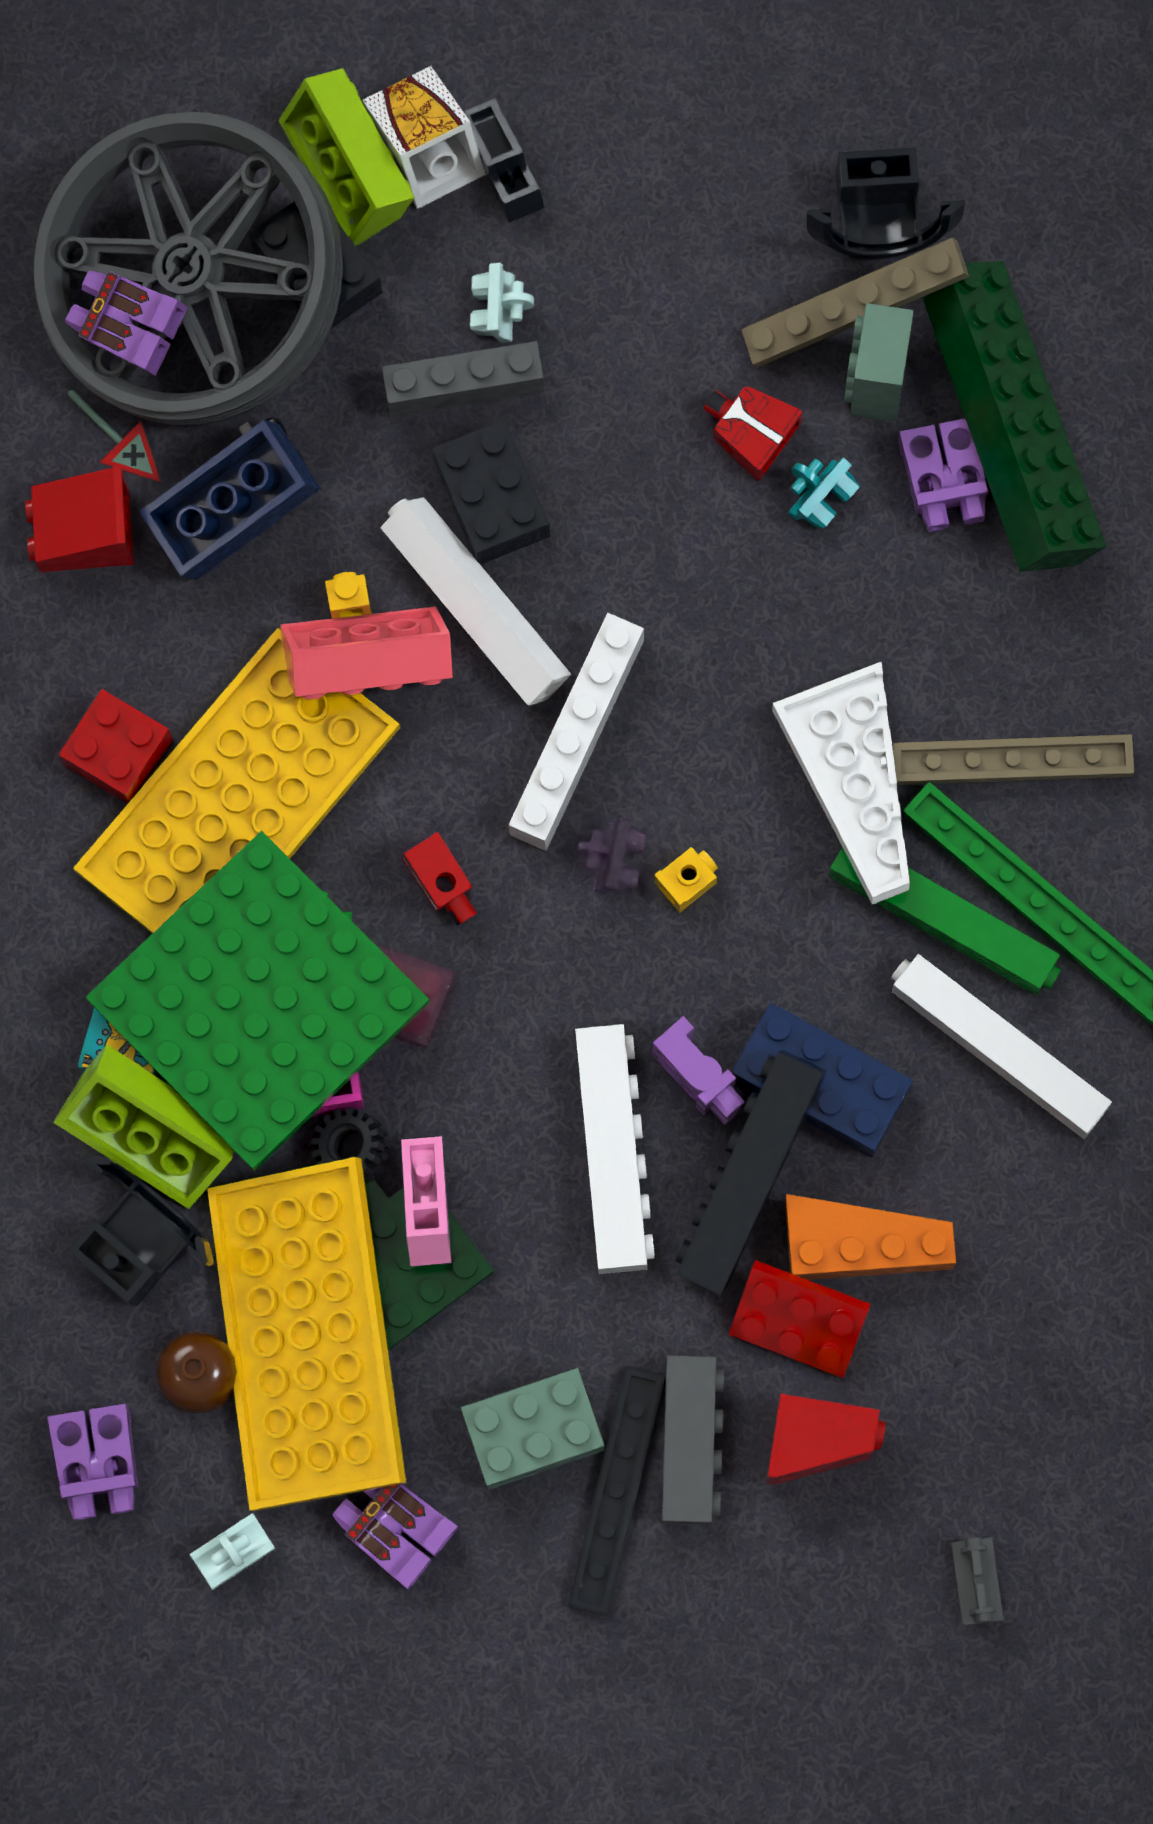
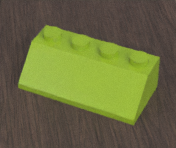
M344 69L305 78L278 121L299 159L315 176L324 190L333 209L336 221L354 245L357 246L400 219L415 197L409 182L404 179L395 163L392 151L385 145L376 128L373 117L368 114L358 96L355 85L350 82ZM351 218H355L353 224H349Z
M107 1044L84 1071L54 1120V1123L106 1157L115 1160L134 1175L188 1209L228 1165L234 1154V1150L168 1083Z

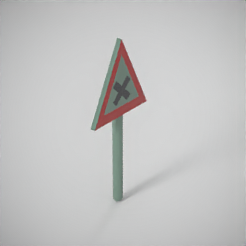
M74 390L68 392V396L117 444L100 463L112 467H121L124 471L161 482L141 421L122 439Z

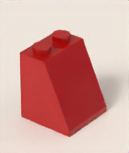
M112 467L31 486L32 500H25L27 523H33L34 537L27 539L28 556L30 561L36 562L40 572L134 565L130 491L121 467Z
M781 1394L766 1484L776 1485L870 1459L873 1450H880L883 1444L886 1422L878 1420L880 1410Z

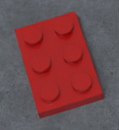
M755 1260L728 1335L844 1378L871 1304Z

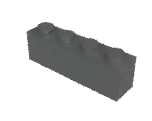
M537 341L382 366L390 417L545 392Z
M667 1356L662 1524L712 1525V1516H720L721 1491H713V1474L721 1475L722 1450H714V1433H722L723 1409H715V1392H724V1368H716V1357Z

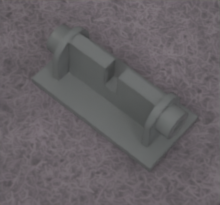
M981 1537L965 1539V1541L951 1542L962 1625L1003 1621L993 1539H981Z

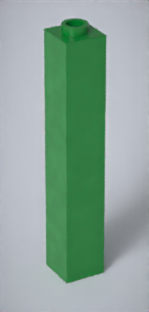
M842 847L830 867L829 877L869 899ZM908 868L909 890L876 903L1038 996L1042 987L1050 990L1062 970L1055 966L1060 954Z

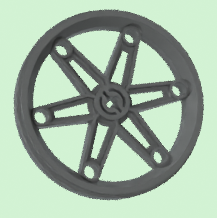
M206 112L170 113L145 118L111 133L95 144L67 172L55 190L39 228L34 257V285L42 322L52 346L71 373L90 391L131 415L148 421L185 426L210 424L245 414L267 403L291 385L310 365L330 331L337 312L343 275L342 245L333 209L324 190L305 164L280 141L265 131L229 116ZM203 145L226 148L249 156L250 158L243 163L242 167L194 217L164 154V150L183 146ZM155 155L153 166L148 170H143L142 165L145 158ZM128 167H131L150 239L76 237L85 215L98 195L115 177ZM267 167L265 179L262 182L254 183L256 171ZM280 181L291 194L301 214L308 241L309 265L236 251L273 191L277 189ZM162 183L184 232L175 234L170 238H167L153 186ZM245 192L249 195L248 199L216 245L205 236V233L238 196ZM78 248H83V256L80 261L72 264V253ZM101 254L154 256L152 274L100 264ZM187 264H190L193 268L189 274L183 270ZM225 264L278 274L277 284L222 282ZM90 270L107 275L108 271L153 291L177 299L187 306L188 309L182 322L205 368L213 389L193 393H164L142 388L126 381L134 374L138 367L125 360H122V364L118 369L111 371L110 362L115 355L103 349H100L96 355L87 341L78 336L79 332L65 323L70 308L73 306L70 293V272L87 275ZM302 274H307L308 281L304 288L294 291L293 284L295 279ZM226 298L302 301L293 324L279 345L267 358L247 373ZM208 299L224 350L223 353L216 356L193 308V305H198ZM151 329L147 330L163 339L166 338V336ZM234 367L235 375L233 380L228 384L222 385L221 377L223 372L228 368Z

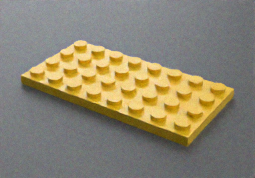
M277 628L73 869L78 875L153 934L261 830L291 858L400 729V724L361 693L348 695L341 692L325 693L323 697L318 699H304L301 696L295 697L289 683L281 630Z
M352 1157L207 1188L227 1343L234 1356L236 1365V1377L233 1388L249 1510L259 1511L406 1483L361 1158Z

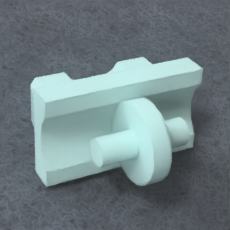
M501 263L489 264V272L472 276L473 296L478 300L488 299V309L472 311L470 328L477 335L494 336L499 342H512L513 321H522V312L533 308L534 297L523 293L524 283L515 281V275L504 271Z
M252 1513L190 1555L212 1590H214L275 1550V1547Z

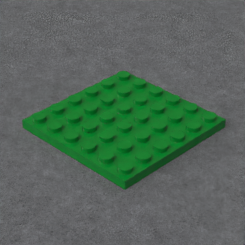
M262 830L85 997L253 1171L264 1163L430 1003V999Z

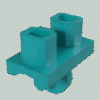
M844 457L839 461L832 460L820 475L817 476V473L823 467L819 460L814 459L808 467L801 463H796L791 471L797 480L790 489L796 495H800L805 487L808 489L787 513L795 520L805 519L818 529L825 528L836 514L823 501L825 496L831 491L838 499L845 502L860 487L854 477L847 471L852 465Z

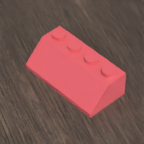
M437 607L280 624L289 683L295 697L301 696L304 699H318L323 697L325 693L332 692L352 695L363 692L365 688L380 687L384 690H395L401 688L403 684L419 682L422 685H436L442 682V679L453 678L450 632Z

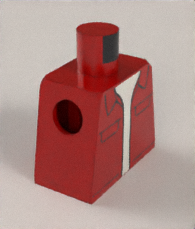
M746 386L734 401L715 390L703 408L704 411L719 420L714 428V441L759 482L802 424L803 411Z
M438 832L403 854L402 862L436 912L445 907L457 926L477 914L465 893L471 890L472 886ZM447 877L453 889L449 892H442L436 884V879Z

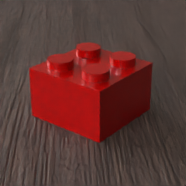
M101 689L58 755L64 766L128 804L146 783L172 743L173 738L167 727Z

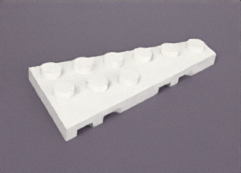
M882 662L773 703V713L871 903L875 904L908 891L910 882L905 842L902 833L900 803L898 802L897 780L888 723L886 694L884 692Z

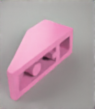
M442 1136L401 1140L406 1234L410 1266L451 1263Z

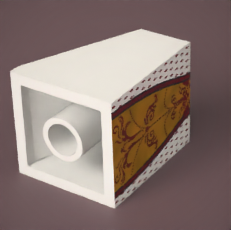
M431 66L362 100L368 114L373 117L376 128L385 145L392 151L394 161L404 179L409 182L415 197L413 203L417 209L486 175L469 119Z

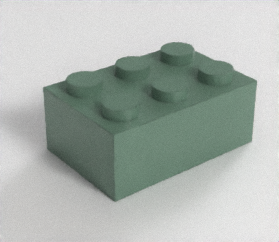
M866 303L864 316L856 315L852 353H850L844 397V402L851 403L850 415L892 422L897 421L914 310Z
M578 1368L461 1407L488 1490L605 1451V1446Z

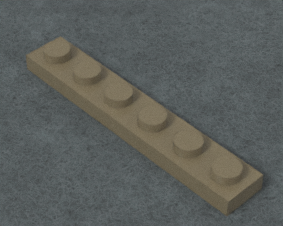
M952 237L741 329L752 364L756 367L766 365L854 327L856 315L864 316L866 303L898 308L968 278L969 274L958 241Z
M1132 734L892 743L897 785L927 784L928 782L931 784L1117 778L1133 777Z

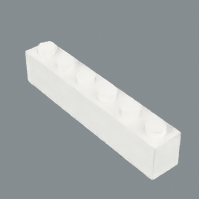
M607 613L509 823L511 836L545 851L547 850L644 642V628Z
M624 1024L575 1029L599 1274L647 1270V1259H654L655 1257L652 1234L644 1235L643 1219H649L651 1216L649 1195H640L639 1179L647 1178L645 1155H636L635 1139L643 1138L641 1114H632L631 1099H639L637 1074L629 1075L627 1060L635 1059L633 1035L625 1036Z

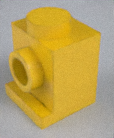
M343 572L333 576V580L325 581L332 618L371 614L364 574L357 575L355 572Z
M691 847L662 871H658L654 875V883L680 913L717 884V876L713 872L718 867L704 850L697 854ZM691 868L697 875L692 880H685L681 876L682 871Z

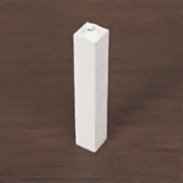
M424 497L409 501L402 499L397 502L388 512L390 518L381 526L383 532L525 703L529 706L546 701L572 674Z
M917 954L912 962L905 959L893 973L891 978L896 982L893 985L892 993L1081 1138L1085 1139L1110 1107L1112 1101L921 955Z

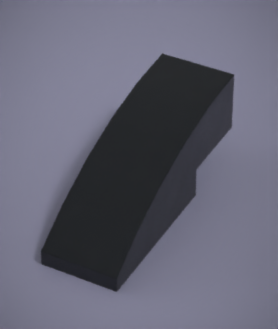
M491 99L463 111L470 121L486 176L508 222L510 223L543 209L544 204L540 188L496 99Z

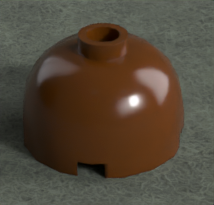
M200 1331L182 1334L169 1342L161 1353L157 1367L159 1388L168 1402L181 1411L196 1414L212 1412L224 1405L234 1393L233 1387L236 1377L235 1359L228 1344L216 1335Z

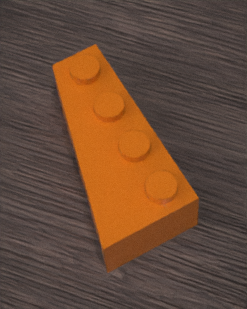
M789 1194L785 1195L790 1273L807 1280L953 1270L955 1267L953 1222Z

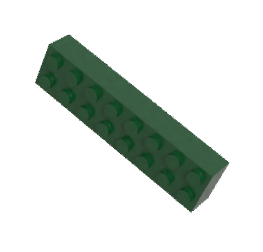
M1003 261L967 262L965 265L969 274L968 278L922 297L1018 568L1020 572L1079 565L1107 546L1012 287L1009 274Z

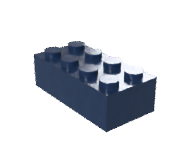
M262 420L139 512L180 576L197 580L321 488L281 426L267 420Z
M770 1002L731 1071L736 1077L735 1083L751 1092L759 1094L765 1082V1079L759 1077L769 1055L776 1057L781 1050H785L826 1069L827 1072L804 1121L864 1154L873 1157L909 1093L913 1080Z

